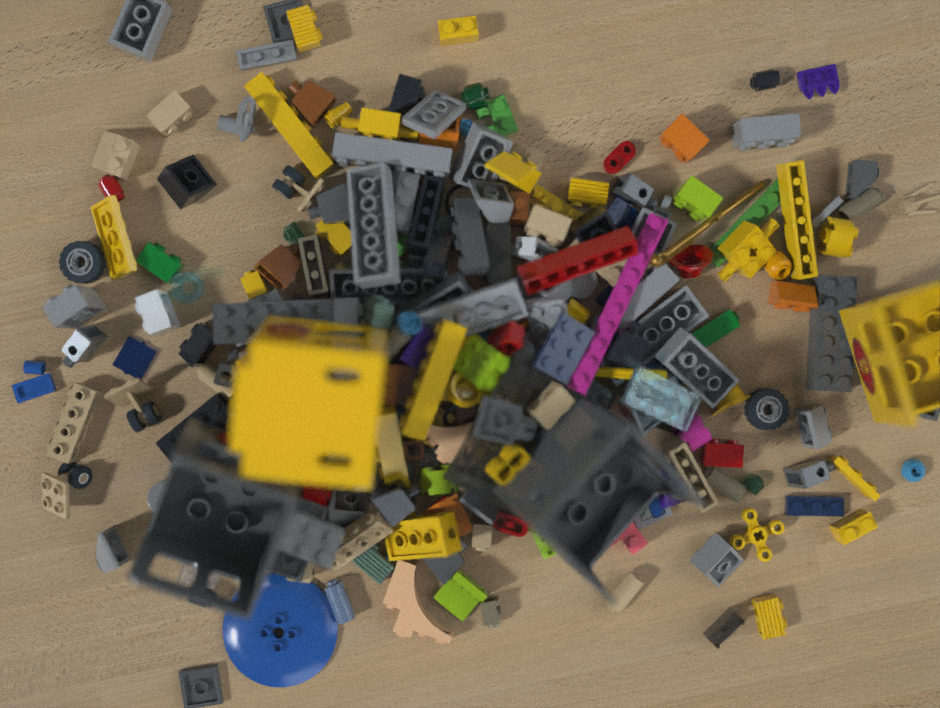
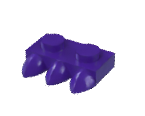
M836 64L796 73L799 91L803 92L804 96L809 100L813 97L814 89L821 97H824L827 86L834 94H837L840 84Z

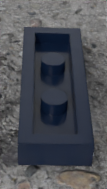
M785 496V515L844 517V497Z

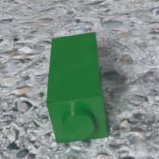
M731 309L725 310L690 334L707 348L741 326L738 322L740 319L735 311H731Z

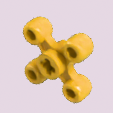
M745 507L741 511V517L746 521L748 528L744 534L731 535L729 545L735 550H741L746 544L753 543L756 546V557L762 562H768L772 559L773 555L771 549L766 546V540L769 535L782 534L785 526L778 519H772L767 525L761 526L757 522L758 515L756 510L752 507ZM759 532L760 534L759 536H754V533Z

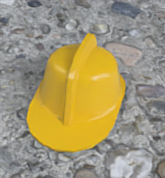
M736 384L717 405V411L710 418L731 406L749 399L751 395H745L739 385Z

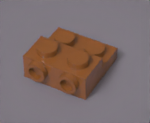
M384 363L380 404L405 405L408 397H411L413 394L412 386L414 380L418 378L419 370L410 365Z

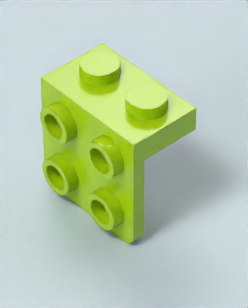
M472 335L457 356L453 369L477 388L490 392L497 385V380L502 373L507 371L511 359L496 351L478 336Z

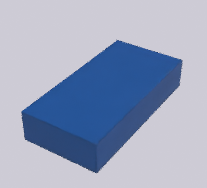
M51 373L11 385L17 403H23L57 391Z

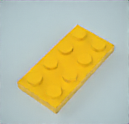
M116 195L107 196L91 206L90 209L111 280L114 281L137 271V262L132 253L131 242L127 236L126 224L122 219L120 204L117 202Z

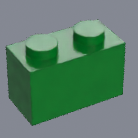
M148 242L137 257L136 262L166 283L173 284L185 266L181 263L182 259L173 253L171 255L166 253V248L158 242L155 244Z

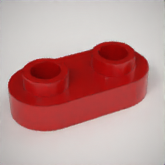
M630 141L621 142L605 158L603 162L605 172L611 175L617 174L635 156L636 146ZM628 147L630 153H625L624 148ZM610 161H615L616 167H612Z
M500 511L492 523L495 530L516 537L526 535L529 526L518 516L504 511ZM499 517L504 518V522L501 524L497 522ZM521 523L522 528L516 529L515 525Z

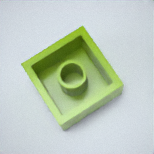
M691 175L683 181L671 201L674 202L673 205L681 211L684 209L688 212V216L696 222H702L712 215L723 198Z

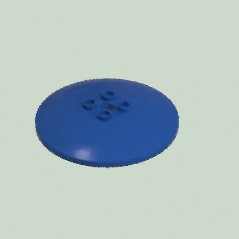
M268 573L250 620L225 613L223 620L224 645L232 663L243 675L252 681L269 687L295 686L314 677L329 661L338 635V624L327 595L317 584L312 581L311 583L287 581L286 577L275 573ZM237 593L234 595L232 600H236ZM276 627L282 628L284 635L281 637L276 636L274 629Z

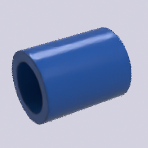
M26 360L23 365L25 374L44 375L46 370L44 361Z

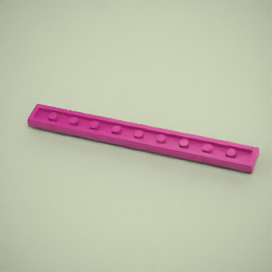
M653 213L649 214L637 239L639 255L628 258L593 330L595 334L573 372L567 388L584 396L586 395L650 262V257L668 224L667 219Z

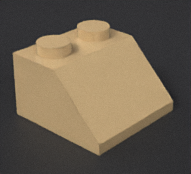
M104 131L90 166L127 181L141 145L118 134Z

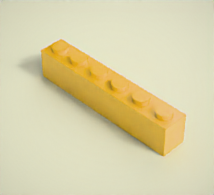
M263 72L259 73L246 83L244 87L317 180L322 178L335 167L333 163L334 158L329 151H323L321 148L323 143L317 136L312 137L309 133L312 129L306 121L301 122L297 116L300 114L293 105L288 106L285 102L288 99L281 90L277 92L274 88L276 83L271 76H265Z
M804 160L776 164L787 256L792 263L790 278L801 280L818 277Z
M441 318L440 322L437 321L433 331L435 336L433 341L430 340L427 345V357L420 364L419 370L421 372L419 378L414 380L412 386L413 394L411 397H408L405 404L407 410L405 415L400 417L398 423L402 434L425 441L468 329L465 326Z
M396 406L380 407L376 445L378 446L376 459L382 465L379 468L380 478L385 480V484L401 479L409 487L411 483L404 456L401 431L399 430L400 427H398L399 421ZM415 510L406 517L415 516Z

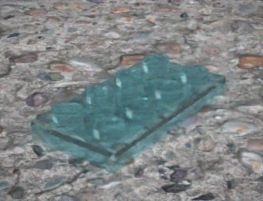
M636 365L620 402L681 431L687 432L702 396Z

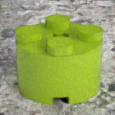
M452 465L441 466V470L433 471V467L421 469L422 473H418L419 485L422 491L421 497L425 496L424 492H429V496L451 493V489L459 492L458 478L455 477L456 469H453Z

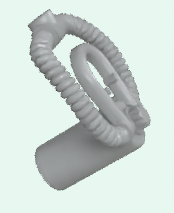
M251 96L244 97L242 102L238 104L237 118L220 115L217 129L237 134L240 141L245 142L249 138L250 133L253 134L255 130L253 124L256 102ZM248 103H250V110H247Z

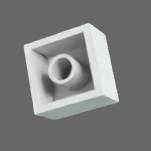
M157 289L135 298L137 302L135 303L136 310L142 315L144 320L142 326L149 335H162L181 327L167 291Z

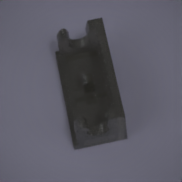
M729 607L703 634L719 649L721 647L720 644L741 624L744 625L745 621Z

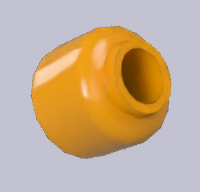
M777 251L763 265V269L775 280L786 278L792 268L790 260L780 251Z

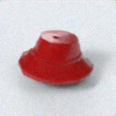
M689 245L670 259L668 263L677 268L682 278L692 279L702 274L704 267L711 263L714 254L709 247Z

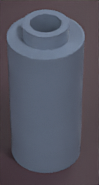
M336 578L328 581L324 590L337 624H343L354 619L356 616L342 580L338 581Z

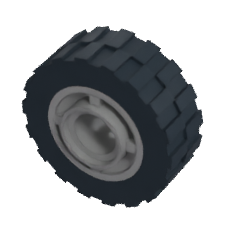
M75 241L74 243H69L60 253L59 268L63 272L64 277H67L69 281L81 284L93 283L104 274L106 260L99 246L91 242ZM82 258L85 259V265L83 267H81L80 261Z
M771 388L757 389L749 394L751 397L746 400L744 405V415L753 427L769 431L776 430V428H780L782 424L786 423L790 407L784 394ZM765 405H768L770 408L768 414L764 412Z

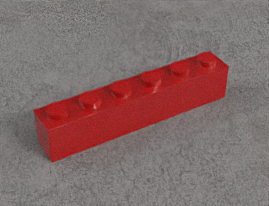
M626 226L518 266L517 270L527 295L639 255L637 241L629 227Z

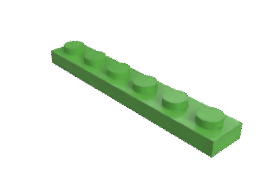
M778 178L710 247L714 254L711 262L717 268L726 260L718 247L743 221L759 226L781 203Z

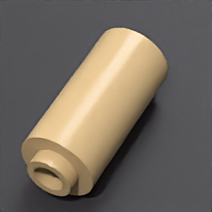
M203 363L197 370L199 374L197 378L228 401L231 400L234 396L235 382L233 388L214 384L218 368L211 363ZM224 373L220 375V379L223 382H228L231 379Z
M628 572L610 594L617 603L613 605L606 599V608L613 614L616 612L620 614L644 583L631 572Z

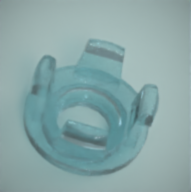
M178 273L172 278L171 294L175 299L183 303H194L202 297L204 282L196 273ZM187 281H192L196 285V291L191 295L185 294L182 288L183 284Z

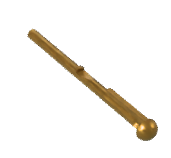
M761 180L660 254H652L650 264L655 268L661 267L694 243L696 236L716 221L719 222L721 218L766 186L765 182Z

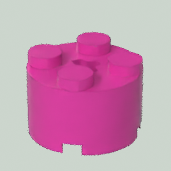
M692 408L685 410L668 421L670 428L673 430V436L678 435L686 442L690 452L697 450L712 440L708 428H704L703 420Z

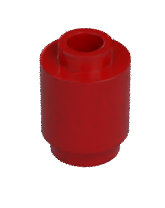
M108 174L99 179L98 187L105 198L116 195L117 202L125 199V192L115 176Z

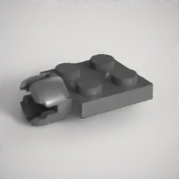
M483 396L472 435L512 446L513 441L517 438L525 441L532 439L534 433L525 429V427L536 429V420L523 415V407L520 405Z

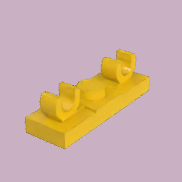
M536 185L530 194L529 203L531 205H538L572 219L571 223L584 215V213L539 185Z

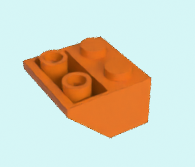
M773 281L771 282L768 304L774 305V309L779 310L793 308V312H810L811 309L818 308L815 286Z

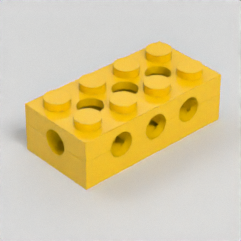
M454 511L405 517L393 527L394 532L385 537L389 561L445 557L462 550Z

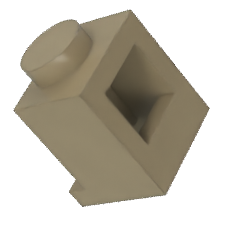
M498 596L486 598L483 602L480 601L484 626L489 628L500 626L498 618L502 617L500 606H496L500 604Z

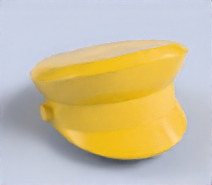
M456 373L447 385L448 397L454 404L460 407L469 408L475 406L483 395L481 389L477 388L460 373Z

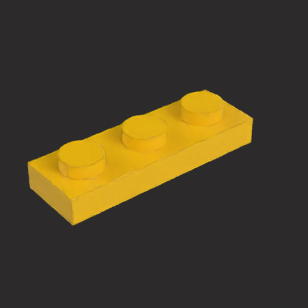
M841 455L830 456L828 460L833 462L834 467L868 499L876 501L881 496L876 492L877 487L863 480V474L848 465L849 461Z

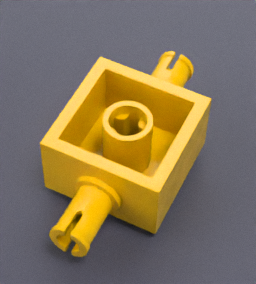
M362 107L360 119L342 116L341 128L358 130L360 136L393 141H400L401 138L418 141L419 137L418 131L403 126L402 117L399 113Z
M770 218L760 229L755 224L743 221L718 247L719 251L728 261L727 265L717 273L719 278L727 282L737 272L751 279L777 252L768 237L780 227L778 222Z

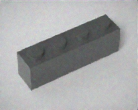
M454 198L452 206L449 207V217L453 219L452 234H455L456 237L454 246L455 251H458L459 255L457 259L458 268H461L462 276L485 275L489 267V260L479 206L475 198Z

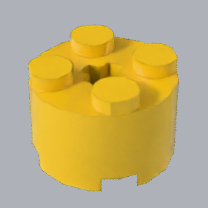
M828 216V222H823L819 231L818 240L821 241V247L817 248L818 253L839 258L850 257L853 252V239L857 238L859 229L855 227L853 221Z

